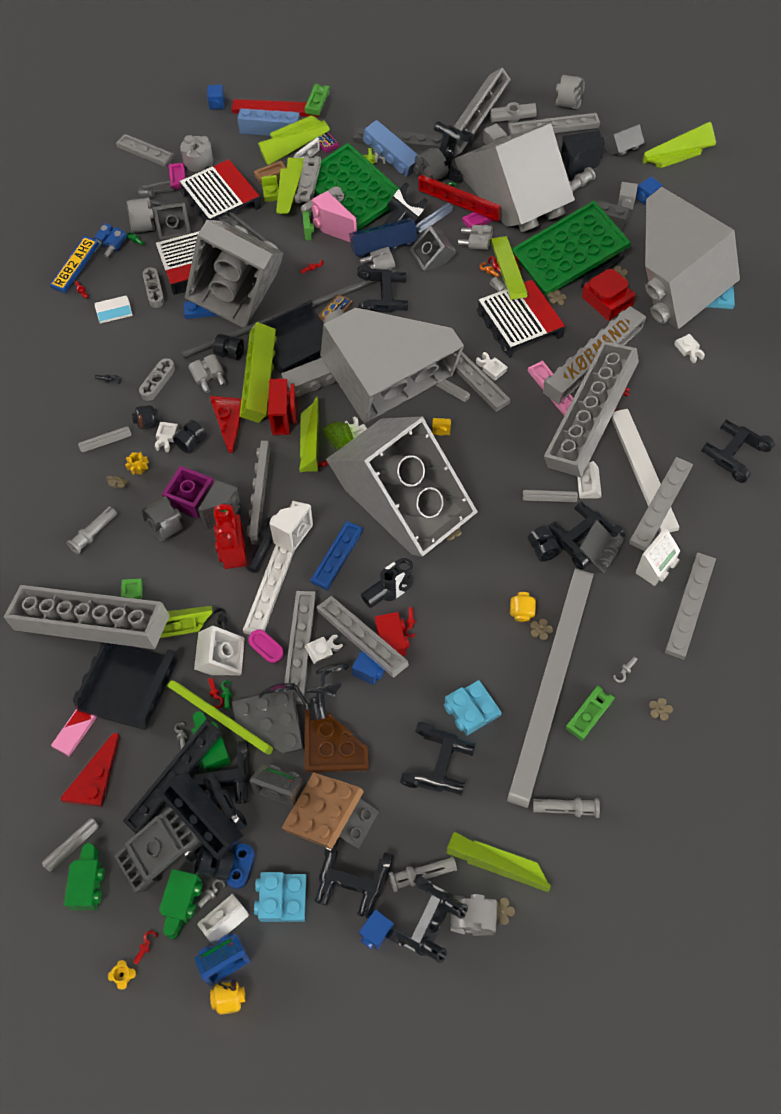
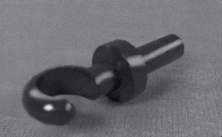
M109 374L105 376L95 375V379L105 380V383L113 382L114 379L119 381L118 384L121 383V378L117 375L112 377Z
M223 608L215 609V614L218 611H222V614L218 615V624L222 625L223 630L229 631L226 625L225 610Z

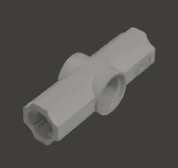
M511 102L507 107L490 109L491 122L507 120L509 123H516L522 118L536 117L535 103L519 105L516 102Z

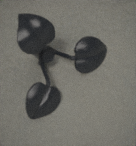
M349 664L329 665L318 669L316 674H321V686L306 690V693L317 694V696L309 698V703H307L295 683H280L270 686L259 695V699L268 693L295 690L302 700L305 709H309L311 720L327 717L325 694L335 697L337 690L342 686L341 683L325 684V676L330 672L342 669L347 670Z

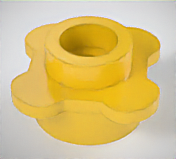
M124 960L119 961L112 971L108 973L109 981H114L120 990L125 989L129 980L136 976V971L130 969Z

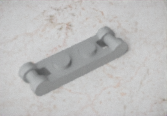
M304 156L299 186L295 194V203H307L313 199L321 165L320 156H315L314 158Z

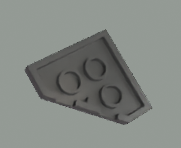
M293 690L268 693L260 699L259 695L232 702L235 722L281 753L285 754L304 749Z

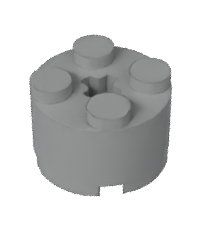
M562 75L561 83H558L556 87V93H558L556 106L578 109L582 101L580 96L584 92V79L576 76Z
M188 135L184 138L180 145L184 166L193 172L204 171V168L208 166L210 168L214 159L208 137Z
M149 198L126 201L132 233L155 231L154 222L151 221L153 219L152 208L149 209L151 207Z
M472 894L471 899H465L464 896H453V899L466 904L468 911L465 912L459 909L460 912L466 914L462 919L451 914L450 931L464 935L465 932L472 933L473 936L494 935L496 933L497 900L484 899L485 896L479 894Z

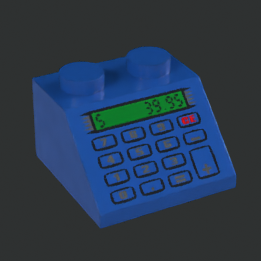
M229 933L219 939L220 943L213 947L207 946L198 952L199 955L194 958L202 980L209 986L251 962L236 933L233 935Z

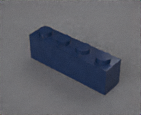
M411 218L349 233L352 252L356 256L358 255V257L366 256L369 252L385 247L395 249L401 244L411 245L413 241L418 240L415 221Z

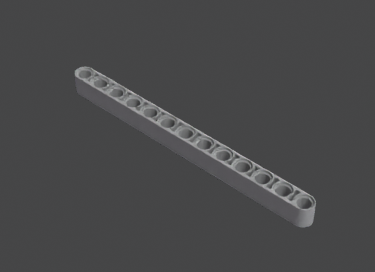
M576 568L574 570L507 802L528 808L594 573Z

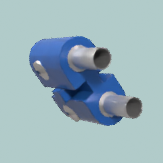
M104 223L93 239L99 242V246L108 247L104 256L109 258L113 251H118L127 234L117 227L113 228L112 225Z

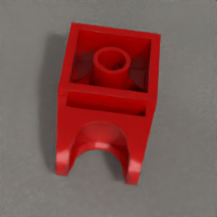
M217 505L214 507L216 522L214 534L217 540L215 542L216 553H218L219 563L223 562L225 569L245 567L247 565L245 535L240 515H235L231 505Z

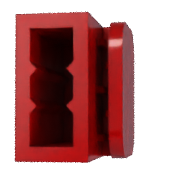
M608 269L584 285L582 298L607 321H610L618 316L622 310L625 311L628 307L634 305L636 294L628 287V281L616 270Z
M269 379L268 416L272 435H290L291 419L293 424H297L295 383L291 384L289 392L287 379Z

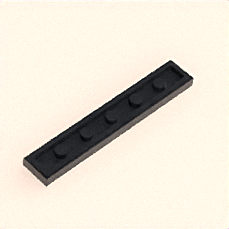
M206 719L123 819V822L135 834L150 823L166 804L158 794L164 785L183 771L190 775L223 735V732Z

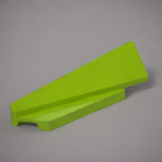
M314 116L306 117L271 132V139L259 142L261 155L267 165H270L330 130L329 126L324 120H317Z
M708 122L646 151L642 163L651 162L655 163L656 167L663 168L701 155V148L716 144L712 123Z
M288 158L287 169L280 170L277 214H288L302 173L304 158Z
M318 397L314 399L312 405L301 413L300 472L318 471Z
M212 606L167 611L169 618L160 638L199 632L204 622L213 613Z
M453 832L447 847V854L464 859L468 864L549 892L551 885L547 882L537 862L475 840L473 842Z

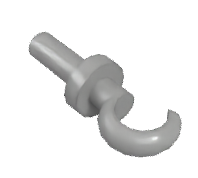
M633 657L627 665L623 664L620 672L623 675V679L618 680L616 675H614V680L618 683L624 682L626 673L631 672L630 668L638 659Z
M179 722L175 725L174 730L178 733L177 740L180 741L182 749L186 744L187 734L184 733V730H177L180 725L185 726L184 722Z
M214 880L212 889L205 891L206 895L197 905L201 908L210 898L214 899L216 897L215 893L218 891L215 884L221 882L224 888L226 886L224 881Z

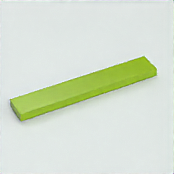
M507 236L491 238V245L510 300L526 298L527 291Z
M174 680L170 681L168 687L264 753L271 755L274 747Z

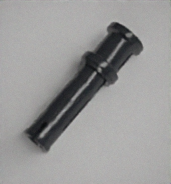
M271 517L265 519L266 524L263 530L259 532L258 543L245 567L252 573H257L268 546L273 542L270 528Z

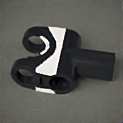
M405 183L387 204L393 212L384 224L408 218L416 221L428 200L424 198L416 204L409 202L406 197L409 184Z
M400 558L384 568L380 573V581L361 593L364 603L369 608H372L382 600L393 601L410 589L413 585V576L411 575L413 571L412 561L408 558ZM402 563H407L410 568L402 570L399 566ZM406 578L410 579L408 584H402Z

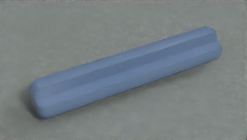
M447 203L415 224L416 231L421 233L430 225L451 213L453 206Z

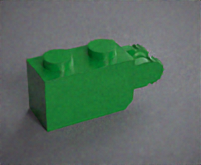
M198 711L192 716L195 728L192 729L193 735L206 720L205 714L202 711ZM222 736L199 763L200 768L205 767L207 773L231 764Z
M86 843L81 849L80 860H74L69 867L64 906L69 910H97V904L101 902L100 881L104 879L105 870L98 861V849L92 843Z
M174 869L171 871L159 908L162 916L166 919L163 932L168 939H176L180 935L179 932H181L182 925H188L189 919H192L195 914L196 905H194L196 896H200L203 886L201 879L196 874Z

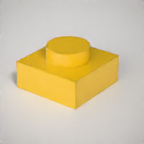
M433 418L432 434L440 436L450 435L451 419Z

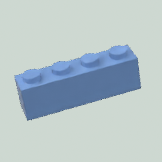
M240 109L237 118L240 134L270 136L271 132L299 121L300 114L297 112Z
M378 120L364 129L363 141L374 149L377 154L384 157L399 173L407 178L414 172L413 166H415L417 153Z

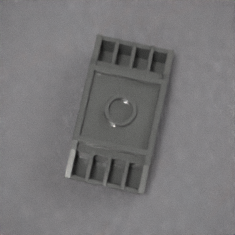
M170 807L127 841L114 857L122 868L129 884H131L133 891L139 893L147 891L159 882L157 875L184 852H194L203 843Z

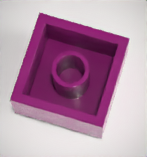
M180 466L162 493V497L168 498L173 509L176 508L179 512L199 519L198 509L212 488L214 480L209 476Z

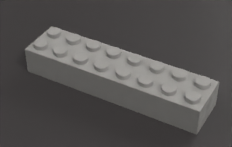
M606 341L602 342L544 455L548 468L582 477L639 362L637 348Z
M20 585L4 615V619L15 631L148 649L156 648L169 618L163 603L158 601Z

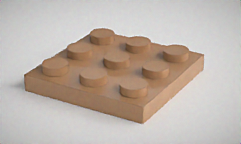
M313 772L281 829L286 833L332 850L364 791L358 786Z

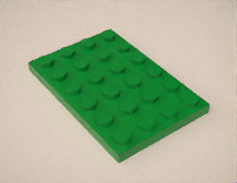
M347 143L321 160L315 193L319 196L333 187H340L344 198L339 203L356 218L358 231L391 209L387 204L399 188L353 146Z
M594 200L512 248V252L543 294L547 296L548 293L558 290L631 247V242Z

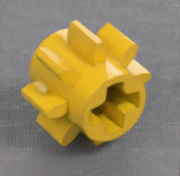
M132 452L129 457H126L127 463L125 466L127 470H131L132 475L142 474L145 469H148L147 463L149 461L147 456L143 457L142 452Z

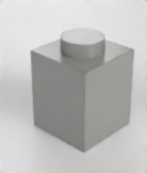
M494 124L484 129L483 142L487 145L507 136V134L498 124Z
M622 182L618 206L633 209L638 184Z

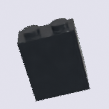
M599 130L563 136L560 154L569 182L574 180L577 174L583 173L587 167L594 169L599 166L600 159H602V147L605 144L604 137L601 136Z

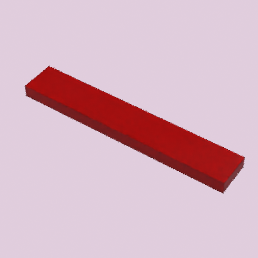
M234 99L231 109L233 114H239L240 109L297 112L301 117H320V115L305 113L307 102Z
M424 175L418 177L419 191L492 220L499 221L501 219V205Z

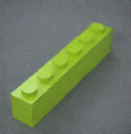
M258 322L250 330L239 417L260 423L268 415L269 379H271L270 376L274 367L272 360L275 350L273 349L277 337L275 336V328Z

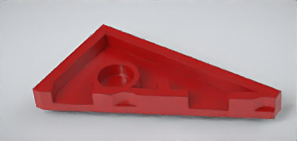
M210 396V401L228 453H233L241 420L239 416L242 399Z
M113 733L73 781L61 796L60 800L63 803L103 806L120 738L119 734Z

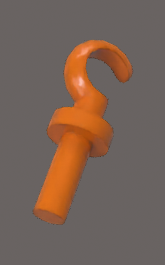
M486 262L480 264L479 267L482 271H486L487 274H492L495 277L500 276L494 271L492 266L482 267L486 265Z

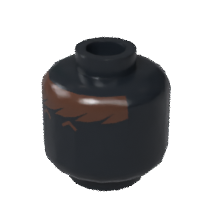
M152 405L137 406L135 413H132L133 424H137L139 429L154 428L156 423H159L157 408L154 409Z

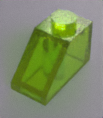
M335 421L321 428L336 450L341 449L354 439L348 423Z

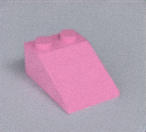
M328 191L312 199L313 224L325 234L350 242L349 233L357 231L356 218Z

